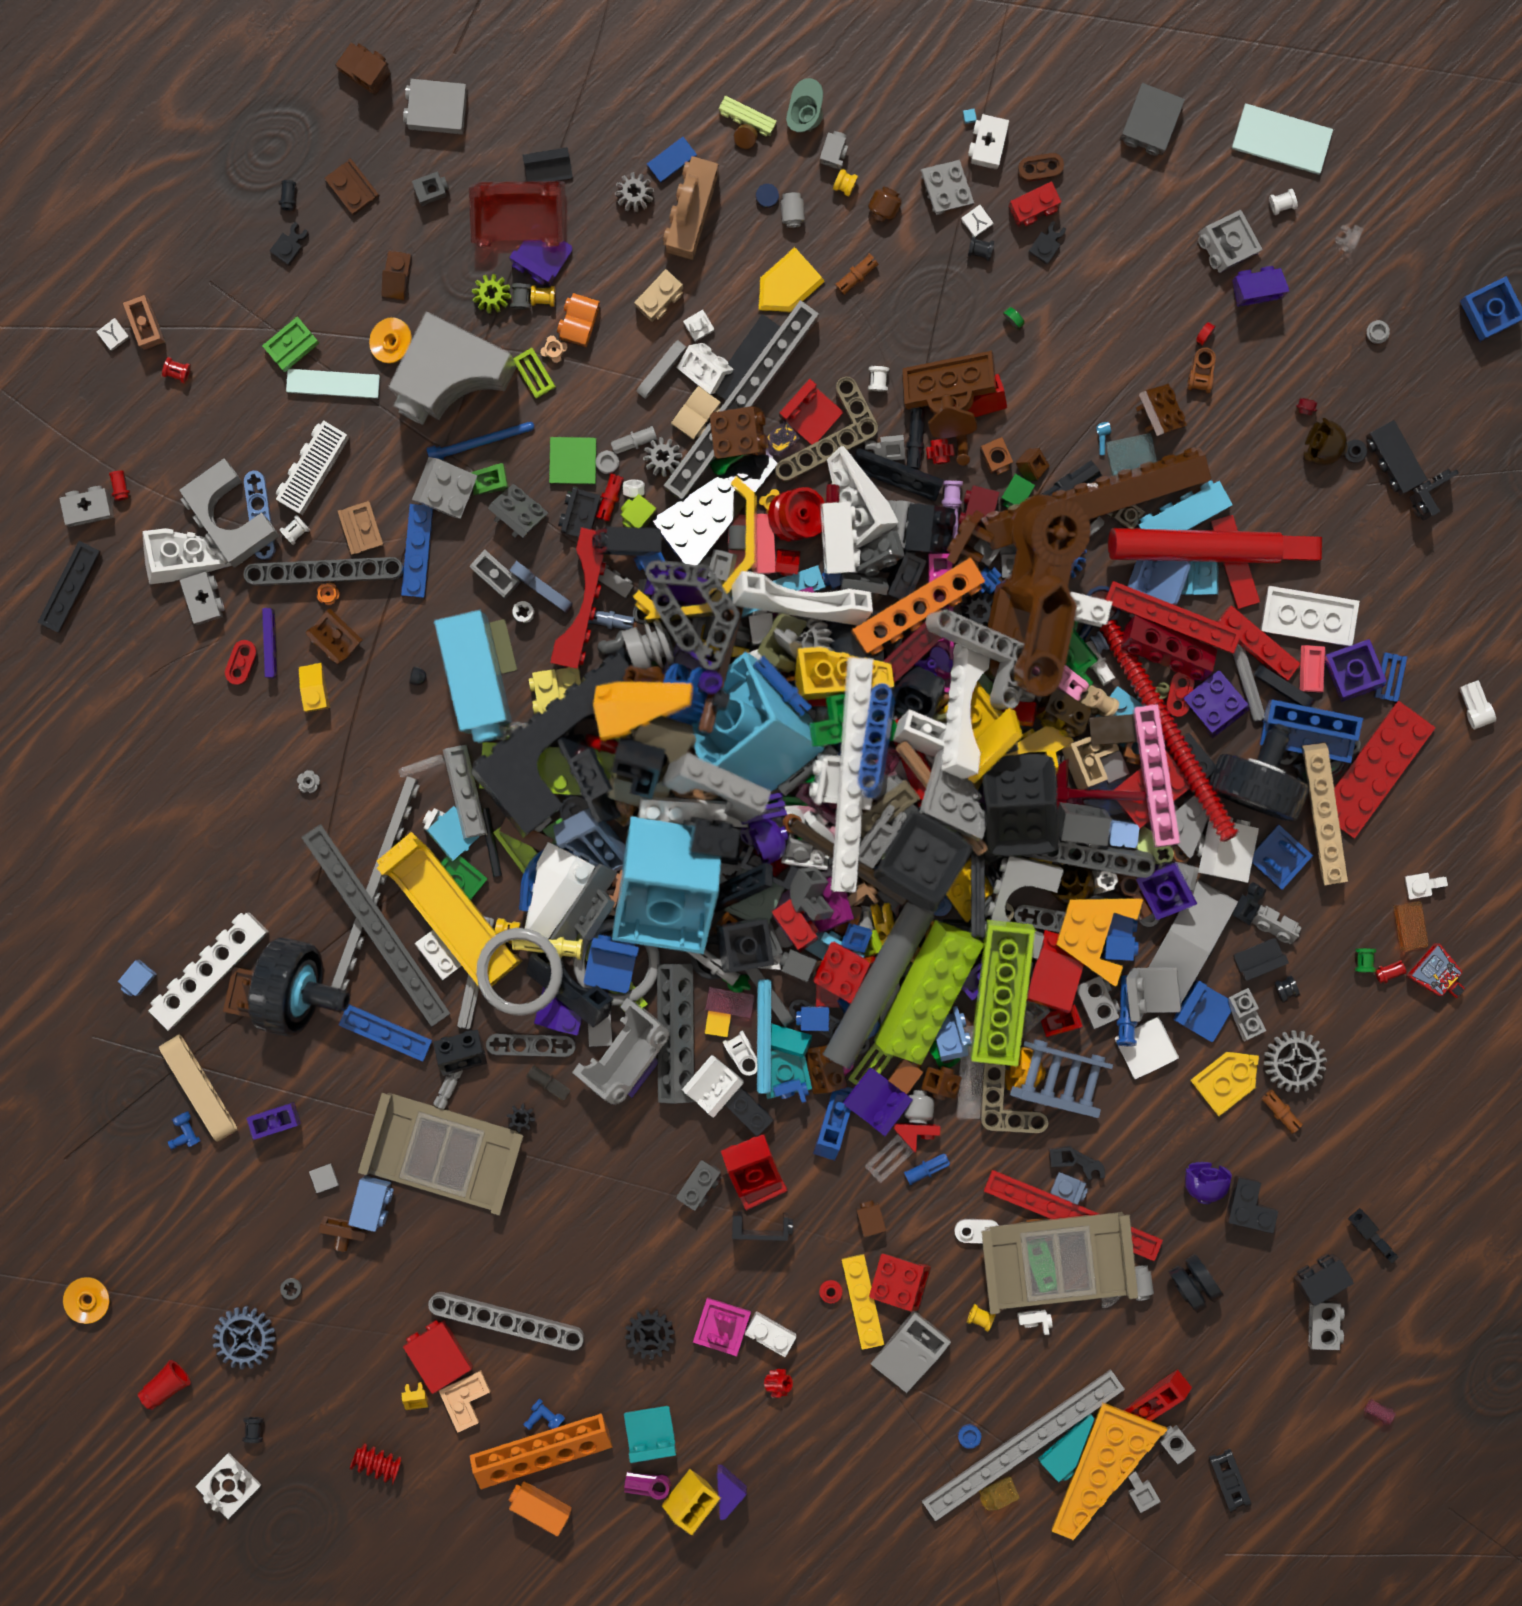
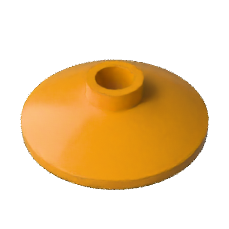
M386 318L380 321L373 328L369 340L370 350L374 357L384 363H395L401 360L412 341L410 328L404 321L398 318ZM396 339L395 344L392 346V341Z
M83 1277L73 1281L66 1288L63 1296V1306L68 1316L74 1321L83 1324L93 1323L101 1319L107 1312L110 1302L106 1287L97 1279ZM86 1295H89L92 1298L91 1303H86L84 1301V1297Z

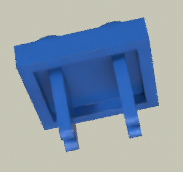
M1277 825L1254 850L1252 864L1283 890L1313 855L1280 825Z

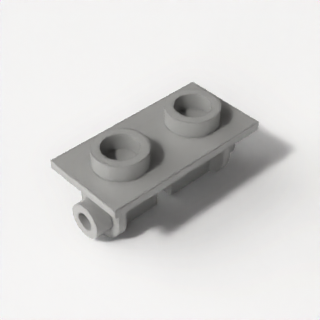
M1261 905L1251 923L1255 924L1261 931L1275 935L1281 942L1292 944L1299 937L1298 934L1301 930V927L1298 926L1299 923L1286 916H1283L1279 922L1277 921L1279 912L1268 906L1263 907Z

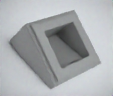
M1120 751L1100 759L1108 777V784L1129 775Z

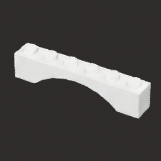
M745 571L740 573L732 585L733 604L740 607L858 626L864 623L873 612L871 592L846 589L826 593L801 592L777 585L764 574Z
M956 644L953 651L954 658L951 671L947 724L944 734L942 770L965 779L977 774L979 769L980 750L972 731L970 703L976 682L989 669L990 658Z

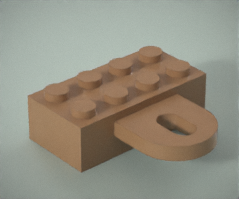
M694 156L691 157L690 162H685L682 173L684 184L679 183L676 193L678 204L672 207L669 217L671 228H666L663 237V245L666 246L667 253L690 260L694 259L718 178V163Z

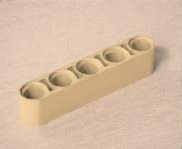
M178 1034L160 1045L159 1049L214 1140L219 1142L236 1132L238 1129L234 1120L183 1037Z

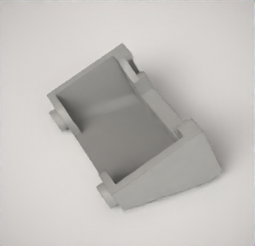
M628 998L620 1006L625 1011V1018L622 1017L620 1019L625 1024V1027L601 1060L597 1061L592 1058L590 1060L592 1064L588 1066H583L579 1063L572 1072L611 1104H618L626 1098L656 1054L667 1042L669 1035L667 1028L650 1012Z

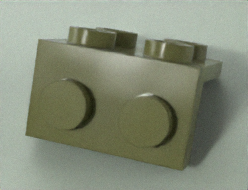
M781 613L773 621L767 636L762 639L757 653L761 656L764 655L776 670L781 668L788 673L791 671L796 672V659L778 645L774 631L776 628L783 631L789 629L798 635L799 638L807 621Z

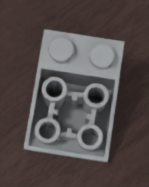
M912 1311L871 1362V1365L907 1393L936 1362L951 1341L920 1314Z

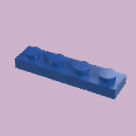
M410 504L402 596L425 598L433 509L425 505Z
M350 1004L346 1011H344L339 1023L341 1027L422 1062L425 1060L433 1041Z

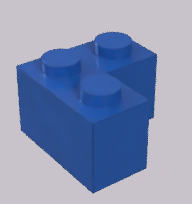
M1116 913L1113 914L1101 958L1134 960V956L1138 955V942H1135V937H1132L1133 932L1137 931V920Z

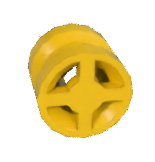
M841 168L833 190H841L849 197L857 182L858 175H850Z

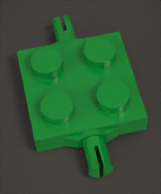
M1073 628L1065 665L1091 686L1093 681L1085 672L1097 662L1098 658Z

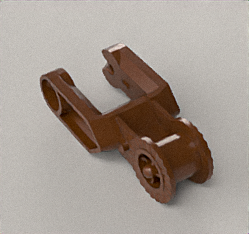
M1043 494L1034 495L1024 500L1012 516L1010 535L1017 549L1013 571L996 586L987 627L1024 644L1022 655L1014 667V678L1019 687L1037 696H1046L1054 692L1062 680L1077 611V604L1068 589L1072 564L1086 550L1091 535V525L1084 509L1072 501L1056 499ZM990 658L989 669L984 673L989 678L995 680L1000 662ZM1035 667H1038V675L1033 676L1032 670Z

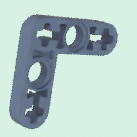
M516 561L509 570L514 576L565 613L573 605L572 602L537 578L519 562Z

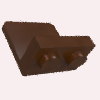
M751 406L711 413L710 423L714 456L721 459L747 454L757 456L766 454L768 438L766 434L764 435L763 425L766 424V418L760 408Z

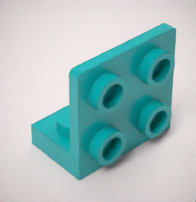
M668 1405L624 1413L630 1449V1463L676 1455L675 1437L670 1407Z

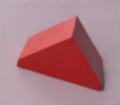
M1072 1004L1070 1013L1055 1009L1039 1015L1046 1037L1083 1027L1075 1004Z

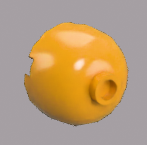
M1020 1047L1018 1066L1010 1065L1009 1070L1005 1069V1086L1007 1090H1011L1012 1086L1021 1088L1022 1084H1025L1033 1050ZM1042 1060L1040 1061L1034 1083L1035 1088L1045 1078L1046 1070L1043 1067Z

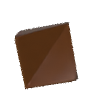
M1040 448L1027 449L1015 463L1027 481L1038 480L1050 466Z

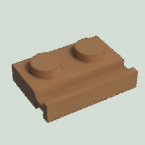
M370 501L338 511L351 555L384 545Z

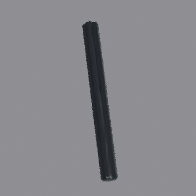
M978 802L981 810H985L984 803ZM973 850L971 852V936L973 938H984L985 853L977 855Z

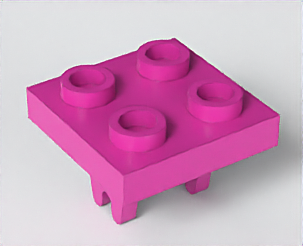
M707 1297L693 1343L737 1356L751 1311Z

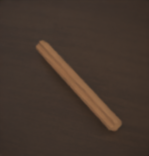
M907 741L901 742L896 747V750L925 788H927L931 774L930 770ZM961 834L973 846V850L977 855H981L988 850V846L983 839L976 841Z

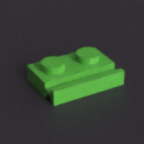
M296 317L262 346L280 368L286 372L317 346L319 342L303 322Z

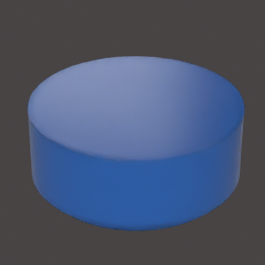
M972 1424L962 1426L958 1432L960 1444L969 1449L978 1446L981 1442V1432L978 1427Z

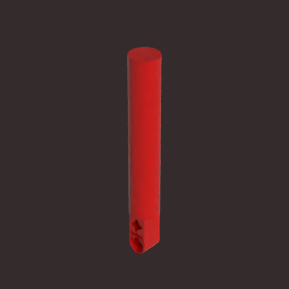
M1112 528L1108 538V553L1111 560L1280 563L1281 560L1320 561L1322 560V537L1282 536L1280 532Z

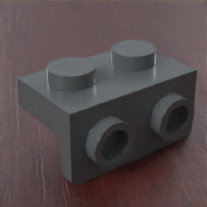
M701 1160L676 1198L694 1211L698 1206L702 1208L709 1198L706 1193L711 1187L715 1189L722 1178L719 1176L721 1170Z

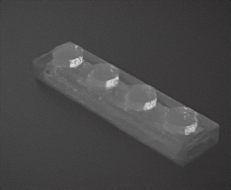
M966 1025V1027H963L964 1033L969 1032L972 1043L974 1026ZM968 1046V1056L960 1058L959 1076L962 1079L958 1090L956 1117L980 1119L983 1062L971 1060V1046Z

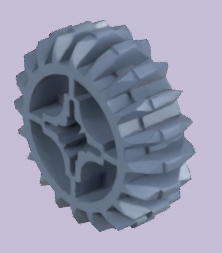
M248 1306L243 1308L242 1313L240 1308L236 1307L234 1308V1314L231 1311L226 1312L228 1319L220 1317L219 1321L222 1325L214 1327L220 1333L213 1334L214 1339H219V1342L214 1343L213 1346L214 1348L221 1347L222 1349L217 1355L221 1356L223 1353L226 1355L223 1359L224 1363L228 1362L229 1359L233 1360L231 1363L233 1368L237 1365V1362H240V1369L245 1368L246 1362L250 1369L254 1367V1361L260 1365L263 1363L261 1357L265 1359L269 1357L266 1350L272 1351L274 1349V1346L268 1342L276 1340V1337L269 1336V1334L275 1331V1328L267 1329L271 1320L268 1319L263 1322L262 1318L265 1317V1313L262 1312L259 1316H256L257 1308H254L251 1314H249ZM248 1320L252 1323L247 1328H241L238 1325L235 1326L232 1322ZM257 1327L262 1335L261 1346L257 1344L258 1341L254 1338V1332ZM227 1330L231 1331L230 1334L234 1337V1344L231 1348L227 1343ZM249 1330H251L248 1334L249 1337L247 1338L249 1339V1341L246 1340L238 1346V1343L241 1341L240 1338L242 1337L239 1336V1334L243 1335L244 1333H247ZM245 1347L249 1350L253 1349L256 1353L243 1356L237 1354V1351Z

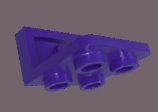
M534 225L518 251L514 250L509 259L513 263L512 267L521 273L526 271L532 275L531 279L538 284L543 285L545 283L551 286L571 254L572 246L543 227Z

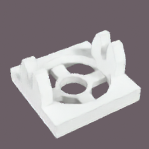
M228 1453L198 1483L196 1488L204 1495L203 1499L206 1504L211 1503L214 1511H220L229 1519L261 1484ZM232 1469L234 1475L224 1476L220 1470ZM213 1477L220 1482V1490L215 1495H213L211 1488ZM239 1479L246 1484L244 1494L238 1489ZM224 1480H233L235 1482V1489L230 1492L224 1490L222 1486ZM225 1494H232L238 1499L232 1503L219 1501Z

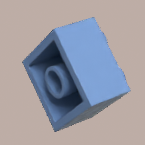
M369 1176L362 1177L358 1184L348 1225L374 1232L383 1227L388 1216V1211L385 1210L386 1204L388 1205L391 1202L394 1189L390 1188L392 1182Z

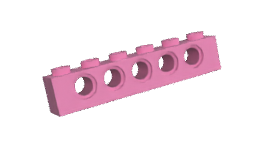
M1158 704L1137 707L1133 709V717L1145 792L1147 793V805L1154 848L1176 845L1180 843Z

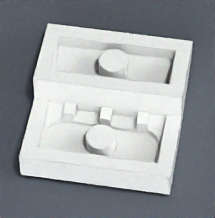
M1159 1016L1135 1028L1136 1046L1125 1047L1118 1045L1134 1079L1179 1058Z

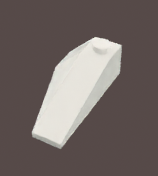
M839 447L827 459L832 484L840 486L839 503L851 502V506L855 507V520H852V530H856L857 543L853 544V549H857L885 535L899 522L890 504L845 447Z
M166 528L143 531L142 533L149 584L172 582L203 572L232 566L229 562L225 564L218 555L220 549L217 545L212 546L206 537L196 536L195 533L187 532V534L173 532L174 530Z
M548 842L537 862L536 880L532 887L533 896L531 906L528 909L525 929L536 931L549 939L585 887L595 866Z

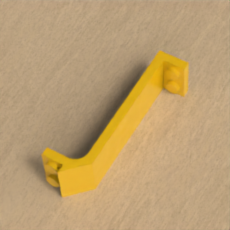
M411 832L377 860L379 864L377 869L382 875L390 876L399 885L478 985L476 969L480 952L485 944L497 933L433 852ZM505 943L495 950L488 964V979L491 987L523 962L520 956L513 954Z

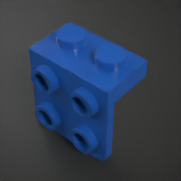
M598 935V938L592 939L584 984L592 987L597 985L602 989L627 993L639 947H635L634 943L612 942V937Z

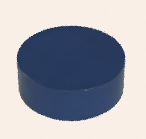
M763 184L757 189L756 200L760 206L770 208L778 202L779 192L774 185Z

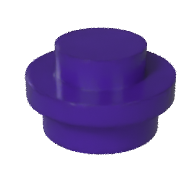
M707 670L699 678V685L706 693L717 692L723 683L721 675L715 670Z

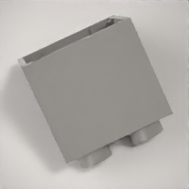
M426 312L389 385V389L397 397L394 407L399 409V413L415 422L424 424L428 415L440 420L445 410L465 394L483 389L505 391L517 366L510 353Z

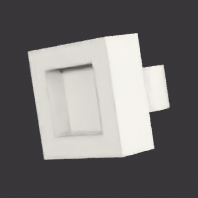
M704 310L683 321L695 342L715 331Z

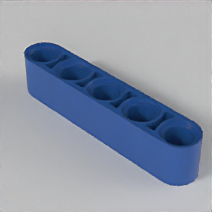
M884 683L877 684L872 688L858 775V785L866 798H875L881 793L895 705L890 686ZM883 694L888 695L885 700H878L879 696ZM878 716L885 717L883 721L875 722ZM875 738H882L877 744L871 743ZM871 760H879L874 766L868 765ZM867 782H875V785L873 787H865V784Z

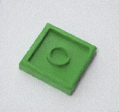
M550 437L549 483L596 484V438Z

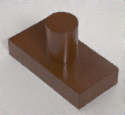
M324 1216L320 1223L319 1233L336 1236L334 1249L345 1252L348 1249L349 1239L364 1241L368 1230L348 1225L349 1221Z

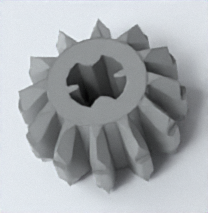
M634 172L630 174V180L625 175L622 176L625 184H616V187L620 190L615 192V196L622 197L619 199L618 204L621 206L626 203V211H629L631 206H634V211L638 212V205H641L645 210L647 205L644 201H653L649 194L654 193V189L648 187L651 181L648 179L642 182L644 179L643 174H640L638 179H635ZM636 188L637 192L640 193H637V197H632V193L628 192H632L631 189Z
M660 437V445L657 446L656 442L652 440L650 443L654 449L645 448V452L651 455L644 456L643 460L652 461L646 468L650 470L655 466L653 471L655 476L659 473V470H662V476L666 477V469H669L673 474L675 470L672 465L678 467L680 462L675 459L682 458V453H674L680 448L679 445L670 448L673 442L672 439H669L667 444L664 445L663 437ZM660 452H662V454H669V456H667L666 462H664L663 460L658 461L656 459L659 458L658 454Z

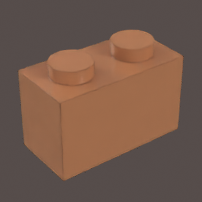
M145 295L123 303L139 347L146 350L165 342L150 300Z

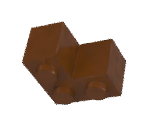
M350 43L335 64L338 71L375 96L391 74L388 68L389 64L385 61L386 58L376 51L371 53L359 43L357 46Z

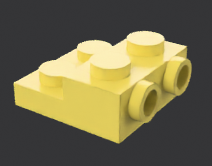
M579 666L577 670L563 668L532 673L533 678H529L531 692L535 691L537 699L532 701L534 714L539 711L543 714L547 711L545 708L556 697L561 700L565 697L563 694L574 683H577L578 686L581 684Z

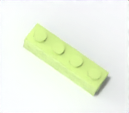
M727 96L724 97L719 107V112H721L722 116L727 118L729 116L739 124L742 122L751 125L763 136H771L777 124L776 120Z

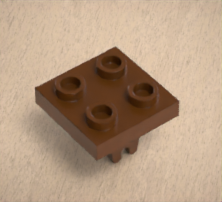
M1169 384L1155 387L1139 394L1143 404L1137 406L1136 410L1138 412L1145 409L1152 425L1145 428L1146 433L1155 430L1156 435L1160 436L1187 426L1184 413L1179 408L1175 399V392Z
M976 510L972 516L970 514L967 515L957 530L961 534H957L947 548L950 554L946 560L955 564L963 554L981 562L984 555L968 544L973 535L990 543L995 538L993 534L979 526L985 514Z
M233 967L223 1012L250 1018L248 998L253 970Z

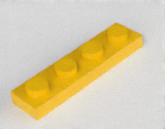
M860 1254L843 1258L842 1263L861 1348L863 1350L884 1345L875 1301L869 1297L871 1283L865 1256Z

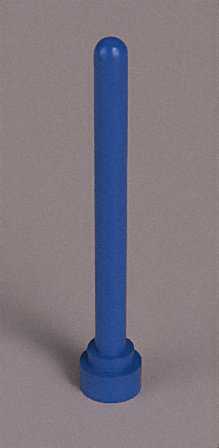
M532 422L523 423L443 448L440 446L435 447L434 445L426 448L427 453L431 458L444 460V457L532 431L534 424Z

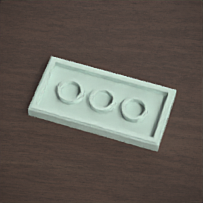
M1245 103L1231 149L1320 174L1333 129Z

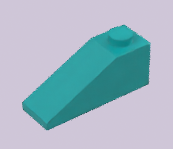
M1091 1413L1077 1422L1038 1458L1040 1463L1058 1482L1062 1479L1066 1481L1074 1474L1073 1469L1077 1465L1094 1421Z

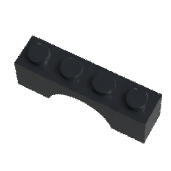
M534 952L530 955L526 973L545 989H547L551 979L550 961L545 953ZM562 957V982L555 997L594 1028L609 1016L614 998L597 985L593 988H584L578 985L567 973Z

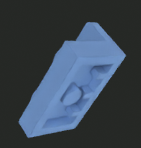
M957 1006L953 1007V1014L947 1015L935 1038L941 1061L968 1056V1046H971L969 1032L964 1033L963 1027H966L964 1014H959Z

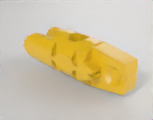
M890 903L883 905L882 912L878 904L871 905L874 927L877 930L882 946L895 924Z

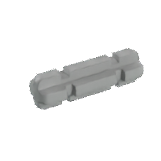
M463 1071L446 1076L438 1092L439 1096L434 1101L436 1107L440 1109L446 1107L447 1099L451 1097L458 1082L457 1078H460Z

